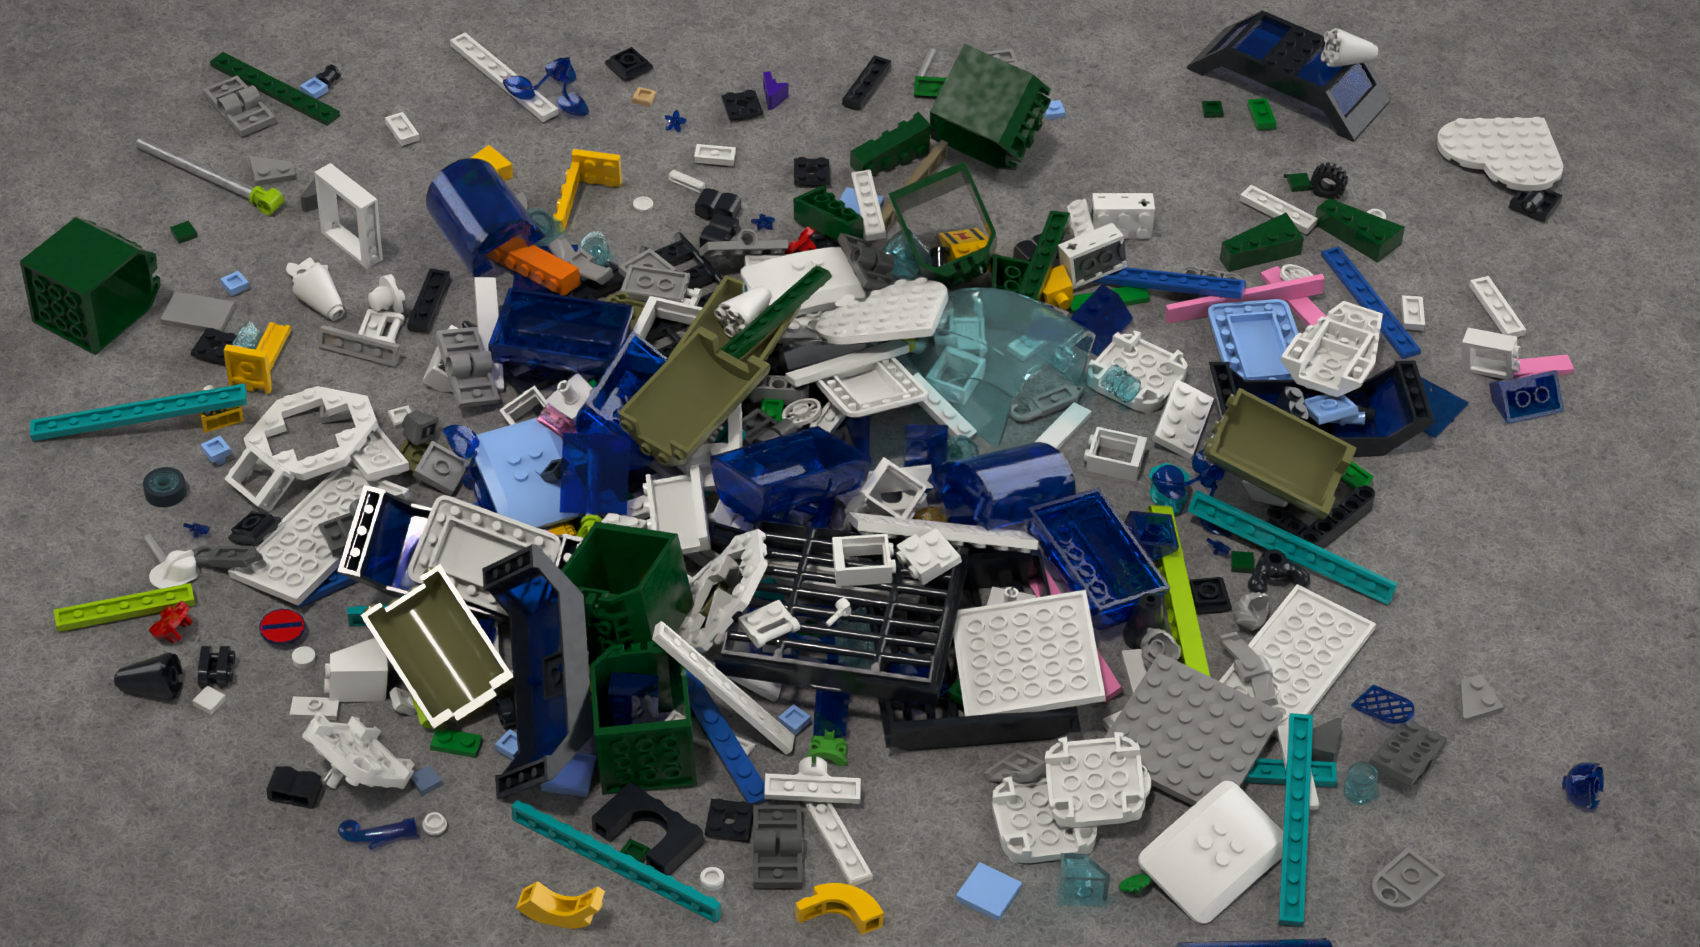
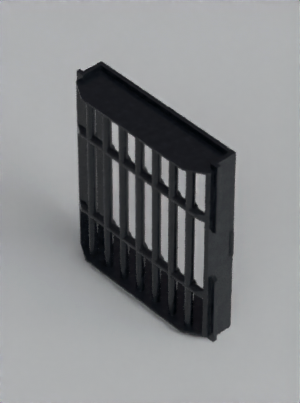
M755 519L753 530L759 529L765 533L766 539L763 541L764 544L802 550V553L766 548L767 554L765 558L799 562L798 568L796 570L767 566L764 575L794 578L793 586L759 582L755 591L789 595L788 603H781L792 617L796 614L831 618L837 611L834 609L797 605L798 599L801 597L835 602L841 598H846L850 604L885 608L884 616L851 612L849 616L844 617L842 615L838 618V620L881 625L880 634L800 622V630L797 631L876 642V650L788 639L790 633L788 632L765 643V645L776 647L773 656L732 651L735 641L753 643L746 633L738 632V618L743 616V612L738 611L731 617L733 623L725 631L721 653L716 652L715 667L725 676L937 706L968 570L969 548L952 546L961 556L962 562L949 569L952 570L951 573H943L933 579L934 581L949 582L948 590L901 584L902 578L912 577L908 568L905 567L906 564L902 565L896 556L898 552L896 545L906 539L888 538V542L893 543L894 557H891V560H895V563H897L896 573L892 574L894 576L892 583L855 585L852 587L889 591L888 599L801 588L806 580L836 584L835 575L806 571L809 564L834 567L833 557L811 555V551L833 554L832 537L861 536L860 533ZM882 554L851 556L883 561ZM844 559L845 568L884 565ZM903 593L945 599L944 607L897 601L898 595ZM751 598L747 607L761 608L775 601ZM900 610L941 616L940 624L893 618L895 611ZM896 627L938 634L936 641L889 635L891 628ZM890 644L933 650L932 659L887 653L885 648ZM790 648L869 659L873 662L871 670L782 657L784 650ZM890 662L930 668L929 678L880 672L882 663Z
M1040 548L1037 550L1031 549L1030 553L1013 550L968 554V570L963 590L970 589L973 607L982 606L979 589L1014 586L1018 592L1025 593L1023 584L1034 578L1037 581L1040 597L1051 595ZM879 560V561H866V562H870V563L883 564V561H881V560ZM948 570L944 573H951L952 570ZM904 577V578H902V579H909V580L919 581L918 578H917V579H914V578H912V577ZM931 580L924 586L948 590L949 582ZM926 597L928 605L937 606L936 598ZM861 605L863 614L875 615L873 607ZM907 612L908 620L919 621L915 612ZM930 615V621L921 622L934 623L940 618L936 615ZM864 623L866 632L880 634L881 625ZM893 627L890 629L889 635L897 636V632L910 631L911 638H915L920 633L917 630ZM871 642L872 649L875 651L877 643ZM890 645L891 653L901 654L899 646ZM915 649L918 654L924 655L923 649ZM948 659L943 677V685L946 692L953 685ZM884 663L881 665L880 672H885ZM893 663L895 674L904 673L903 664ZM946 693L939 696L938 703H947L950 717L936 718L934 706L922 704L925 707L927 719L913 720L910 706L921 705L920 703L877 697L886 748L896 747L907 751L1041 741L1053 740L1070 732H1081L1077 706L1040 712L959 717L956 702L947 697ZM901 706L904 721L894 722L892 707Z

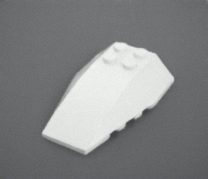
M1343 301L1330 310L1326 317L1322 316L1319 318L1314 326L1309 325L1304 333H1298L1282 354L1280 360L1295 382L1308 389H1314L1335 397L1355 390L1362 386L1375 366L1383 314Z

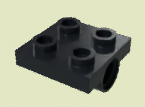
M1549 189L1540 191L1519 190L1511 199L1509 208L1545 222L1561 202L1563 195Z

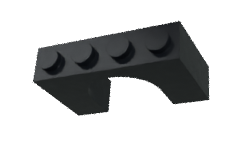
M631 782L592 816V831L610 843L628 826L636 822L648 821L660 825L666 831V835L646 854V865L654 867L665 875H671L703 845V831L698 825L690 823L679 812L671 810L661 800L655 799L642 787H637Z

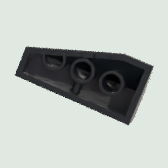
M788 341L782 344L783 347L776 349L774 365L777 370L788 373L857 352L867 347L865 343L830 344L827 341Z

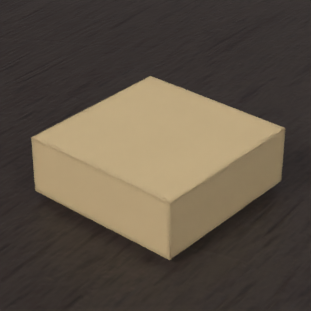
M638 87L632 97V103L650 107L657 96V91Z

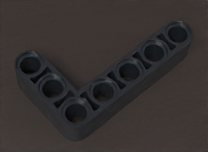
M1366 485L1356 488L1331 508L1329 515L1324 520L1318 519L1310 526L1279 506L1268 508L1265 522L1325 549L1372 510L1375 490Z

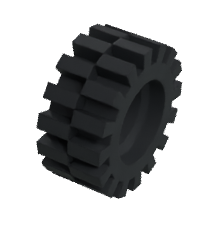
M1327 162L1326 165L1322 163L1316 167L1310 180L1311 190L1314 189L1313 193L1315 195L1319 193L1318 197L1322 198V196H1325V199L1331 197L1333 200L1343 195L1348 183V176H1346L1347 172L1345 170L1342 171L1341 166L1337 168V164L1333 163V166H1330V162ZM1323 178L1331 179L1335 184H1328Z

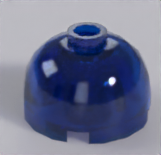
M1581 762L1574 765L1569 770L1568 775L1563 777L1562 788L1566 790V795L1570 802L1577 807L1590 810L1598 808L1600 800L1595 799L1598 792H1603L1604 788L1603 768L1598 767L1600 763Z

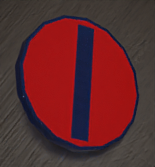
M278 609L271 611L262 618L259 631L265 641L274 645H286L300 639L306 625L304 618L298 612L291 609Z

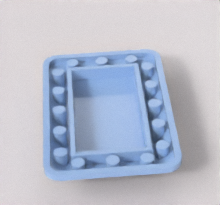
M1281 299L1219 303L1213 304L1208 308L1210 325L1222 362H1230V367L1245 380L1293 379L1280 360L1282 354L1298 334L1287 302Z
M543 416L475 435L470 439L471 452L498 514L539 529L586 515L585 492L560 434L549 417ZM565 458L570 463L565 470V475L558 481L545 482L540 476L552 460Z

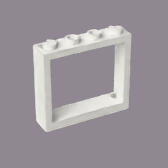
M331 163L315 171L321 233L366 269L382 261L383 254L377 199ZM336 194L356 209L359 238L339 223Z
M650 296L623 349V366L656 373L668 358L639 352L655 318L659 317L691 325L702 310V307Z

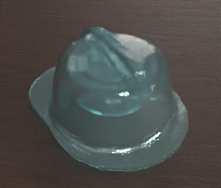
M531 208L526 210L520 218L519 227L521 232L529 240L544 249H549L548 244L562 234L565 236L563 224L545 210Z
M593 231L582 239L579 250L582 248L594 257L595 264L604 266L611 256V247L606 241L604 234L599 231Z

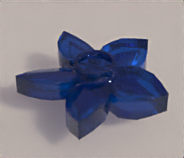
M678 110L674 111L673 117L670 115L664 116L670 122L667 124L666 130L675 128L677 132H681L680 125L687 122V119L680 117Z
M760 214L759 219H751V223L757 224V230L763 227L773 230L772 223H774L775 218Z
M193 522V525L183 524V527L194 531L193 537L196 538L198 534H207L210 530L209 526Z
M1210 538L1206 540L1215 548L1213 552L1215 555L1218 552L1228 554L1231 550L1230 547L1218 540L1213 541Z

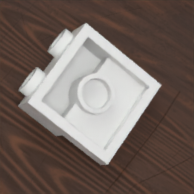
M937 528L920 538L914 534L896 545L898 550L896 556L902 565L906 564L911 576L914 579L918 578L923 585L962 562L961 556Z

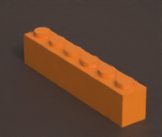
M491 225L476 235L477 250L480 254L562 296H565L581 285L578 267L495 225Z

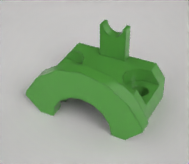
M825 729V736H814L811 738L810 750L806 757L812 756V763H816V757L832 760L836 766L847 765V759L845 758L847 741L842 738H834V730L828 732Z

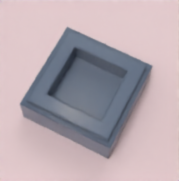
M430 765L413 773L409 779L422 796L442 786L441 778Z

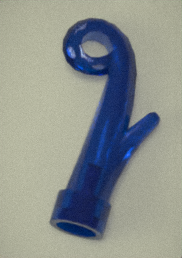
M414 817L403 819L402 822L365 830H359V823L348 819L343 821L338 827L339 835L347 841H373L368 846L370 850L397 838L417 836Z

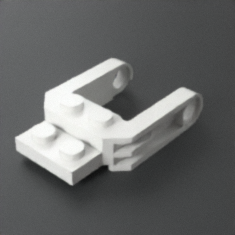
M741 404L728 417L727 444H703L684 465L677 466L684 474H690V466L698 464L702 475L704 491L732 489L731 470L736 469L743 463Z

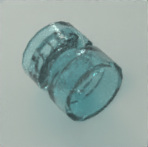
M1115 364L1104 373L1101 379V386L1110 393L1114 392V396L1122 402L1128 403L1138 394L1141 388V381L1132 374H1128L1121 366Z
M1356 762L1349 767L1343 790L1347 801L1354 805H1366L1373 800L1378 781V771L1376 768L1366 762Z

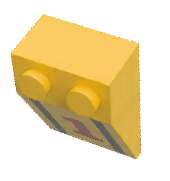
M978 228L939 233L943 247L950 249L949 262L986 247L989 240Z

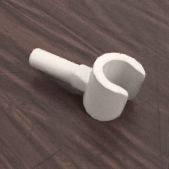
M841 598L836 602L835 607L837 611L825 622L826 626L830 627L842 615L846 617L851 614L850 603L846 598Z

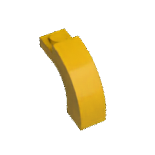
M537 881L522 889L516 909L539 923L568 929L582 928L590 925L593 915L601 909L605 891L597 886L579 896H563L549 890Z
M842 883L817 885L813 887V896L805 897L796 902L795 917L799 923L826 913H838L848 917L855 924L861 935L883 927L884 912L879 904L867 892L852 885Z

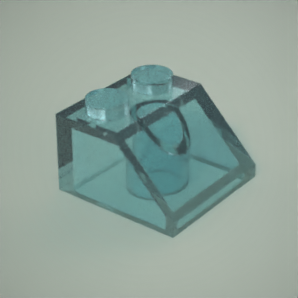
M901 230L891 237L881 252L893 255L895 260L893 270L891 271L893 276L913 281L919 278L921 274ZM909 230L922 262L928 264L932 259L930 250Z
M1060 853L1057 876V905L1106 907L1110 874L1086 854Z

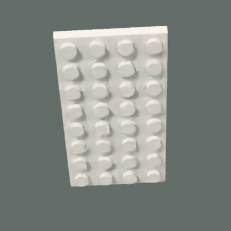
M349 466L336 469L282 519L275 531L268 533L263 538L264 541L260 545L255 546L256 550L262 554L263 560L251 563L248 567L244 568L232 567L228 570L229 576L234 580L299 606L339 567L343 555L332 556L318 524L350 513V504L361 497L364 485L386 490L395 496L403 493L406 500L411 496L410 491L405 487L383 479L367 481L359 470Z
M849 512L848 521L861 535H874V532H878L880 534H888V538H896V535H902V537L908 539L914 534L922 537L937 528L952 545L963 546L964 542H969L973 547L986 548V544L998 550H1008V547H1013L1018 552L1030 553L1031 549L1037 550L1038 540L1025 531L854 512Z
M1298 584L1248 645L1257 655L1266 658L1272 667L1271 676L1278 704L1271 707L1284 712L1278 726L1289 725L1290 713L1310 715L1373 633L1376 623ZM1233 663L1219 682L1255 698L1251 681L1242 683L1233 667ZM1277 728L1272 735L1276 738H1278Z

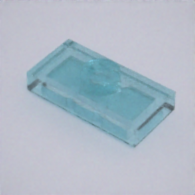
M249 321L245 323L232 345L256 350L263 333Z

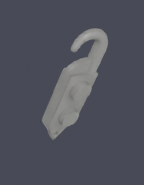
M1068 384L1062 385L1032 397L1028 403L1029 412L1024 414L1015 413L1014 409L1018 406L1017 403L1011 405L1009 415L1019 422H1026L1039 416L1044 417L1069 407L1073 402L1078 403V398L1083 393L1084 387L1069 386Z

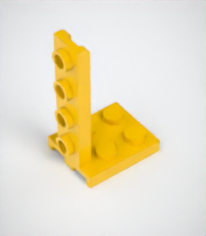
M573 149L571 167L566 170L565 174L566 183L562 184L561 187L562 197L561 199L558 198L556 205L557 213H554L552 217L555 233L562 234L565 231L579 181L588 184H602L609 187L621 186L620 155Z
M270 322L256 350L226 344L224 357L229 386L245 383L248 391L260 389L265 390V394H270L272 391L270 371L292 330L291 326Z

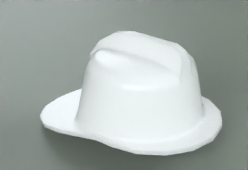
M176 550L169 553L165 561L153 568L149 574L150 582L153 586L162 589L183 585L196 579L200 574V569L196 565L194 552L192 550Z

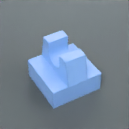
M221 436L201 444L203 453L211 463L216 462L218 466L226 463V457L231 455V448Z

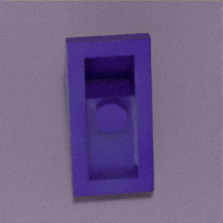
M771 71L763 72V89L768 110H773L788 97L789 84L776 83V79H772Z

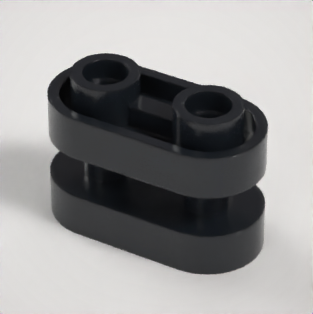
M201 646L198 664V686H209L210 679H216L217 686H228V682L233 681V668H230V665L235 664V651H232L230 646H220L219 653H213L212 646ZM212 662H218L217 670H211Z

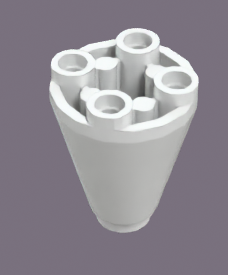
M1338 28L1325 32V46L1321 54V60L1326 62L1329 67L1370 62L1377 58L1378 47L1373 43Z
M318 262L314 263L310 269L303 274H297L292 279L294 283L292 292L297 298L332 321L344 315L343 303L325 266Z
M760 286L722 302L714 310V315L723 325L724 333L728 337L733 338L766 310L772 299V294L767 287Z

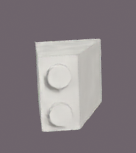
M375 638L330 654V662L325 663V677H329V679H324V693H329V701L369 702L386 700L387 656Z

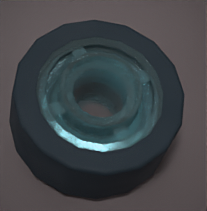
M161 467L154 469L143 480L146 501L153 506L165 508L180 503L186 496L187 489L184 475L175 468Z

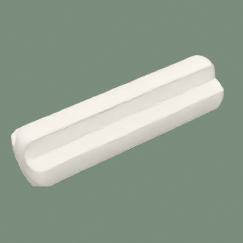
M672 170L669 173V180L698 193L705 189V183L676 170Z

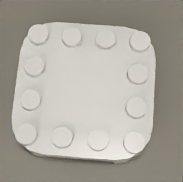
M1135 330L1133 334L1120 335L1117 332L1113 335L1110 345L1095 361L1091 359L1088 365L1087 385L1095 391L1134 410L1151 414L1162 407L1167 401L1176 379L1184 382L1188 365L1183 358L1184 353L1178 349L1174 354L1141 339V332Z
M321 713L315 714L302 737L312 743L317 748L316 751L326 757L335 770L342 772L349 784L358 786L361 783L369 787L405 788L414 773L412 770L414 763L411 759L396 758L380 743L377 738L381 730L376 726L373 728L365 727L359 721L360 718L354 716L351 717L348 724L329 722Z
M1114 732L1115 737L1070 742H1067V737L1059 738L1058 743L1053 745L1049 751H1046L1045 763L1049 807L1051 815L1056 820L1058 826L1076 828L1119 824L1139 820L1142 817L1146 800L1138 742L1135 743L1132 739L1125 737L1124 733Z
M1010 776L1003 778V782L993 790L992 812L1001 847L1011 862L1036 863L1077 858L1090 854L1093 851L1096 843L1097 826L1075 828L1060 827L1056 824V820L1052 817L1049 807L1047 778L1035 779L1030 782H1013Z

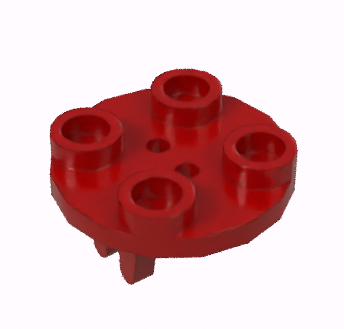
M808 226L800 234L801 236L797 242L793 240L788 245L784 254L817 249L810 239L816 231Z
M183 600L178 602L173 608L167 606L160 613L162 618L150 627L149 632L156 639L164 637L171 643L179 642L182 637L176 631L177 626L186 627L193 623L187 615L189 606Z

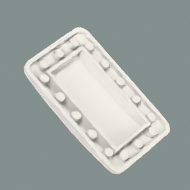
M842 247L821 248L787 254L756 262L741 269V277L750 290L760 286H765L770 290L772 299L769 305L775 302L814 266L817 265L829 270L832 278L801 304V308L796 316L837 308L835 302L847 294L854 295L855 299L859 302H865L872 292L865 290L861 286L858 277L854 273L855 271L848 262V258L841 249Z
M895 357L815 381L833 405L843 414L852 418H859L920 403L928 398V391Z
M443 495L438 497L432 506L408 566V575L413 581L423 584L420 577L424 575V571L429 567L441 565L463 600L509 616L488 591H484L482 568L531 544L538 545L556 563L561 540L553 533L451 496ZM540 575L512 588V590L536 614L548 582Z
M1223 781L1151 842L1140 853L1138 863L1195 923L1205 925L1217 917L1282 858L1283 831L1237 784L1232 781Z

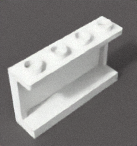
M691 465L690 474L652 480L651 475L647 474L646 483H643L645 497L648 496L649 500L645 501L647 515L650 514L651 518L647 519L648 529L677 533L682 554L710 550L711 544L703 480L699 465Z

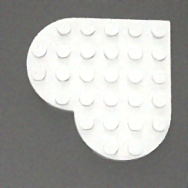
M1458 118L1456 121L1444 125L1438 133L1437 148L1446 159L1450 161L1452 158L1463 167L1484 169L1493 181L1497 183L1499 180L1501 183L1506 184L1507 188L1520 191H1540L1552 187L1554 182L1561 179L1563 163L1545 118Z
M925 277L917 278L913 281L898 280L893 285L872 291L871 296L865 302L853 300L847 302L845 306L824 312L816 323L818 338L820 340L825 338L830 344H856L933 336L949 299L947 288L944 284L927 280Z

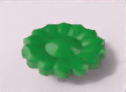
M1147 874L1132 875L1121 881L1119 889L1123 892L1133 891L1134 894H1138L1152 880Z

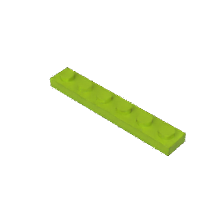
M191 583L54 609L53 611L57 632L159 613L167 606L173 608L182 600L189 607L195 606Z

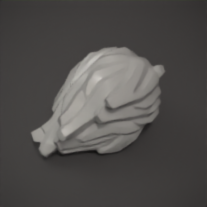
M861 492L858 496H836L834 500L840 505L836 517L831 519L828 527L834 530L854 532L856 530L855 527L848 521L849 512L865 514L870 509V506L865 503L867 498H865L864 492Z
M1252 592L1241 597L1236 602V612L1234 615L1237 624L1250 631L1262 628L1267 621L1270 597L1268 594Z
M1147 628V634L1144 635L1140 646L1142 650L1141 657L1146 667L1150 668L1159 653L1177 661L1180 657L1181 648L1176 644L1174 638L1165 630Z

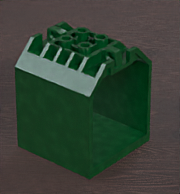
M964 44L930 110L931 139L937 142L941 140L948 142V147L995 168L1016 170L1018 164L1012 161L1021 163L1026 149L1032 147L1035 140V131H1040L1044 113L1051 103V99L1045 96H1049L1051 89L1032 73Z
M965 161L888 194L893 212L921 277L940 282L946 288H952L962 283L972 282V278L987 273L997 248V236ZM967 185L989 236L986 247L937 268L923 263L901 213Z
M75 217L20 260L32 322L93 355L98 354L151 309L161 286L160 277L157 275L154 278L152 277V274L158 269L156 253L142 249V246L136 242H132L107 228L99 227L93 221Z
M595 521L561 570L584 595L589 666L611 645L624 644V652H630L631 644L640 643L641 650H648L647 642L653 641L652 637L656 624L662 621L676 633L694 605L677 533Z
M655 641L647 642L648 650H641L640 643L631 644L630 652H624V644L611 645L589 666L594 733L602 795L617 794L629 782L637 787H642L645 791L697 786L686 668ZM662 710H675L686 717V719L602 728L614 715L627 714L628 716L657 713Z

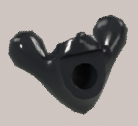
M1271 549L1260 556L1255 571L1248 581V589L1254 593H1264L1267 587L1266 579L1280 580L1287 576L1290 577L1293 584L1303 587L1310 583V574L1304 568L1287 559L1280 550Z

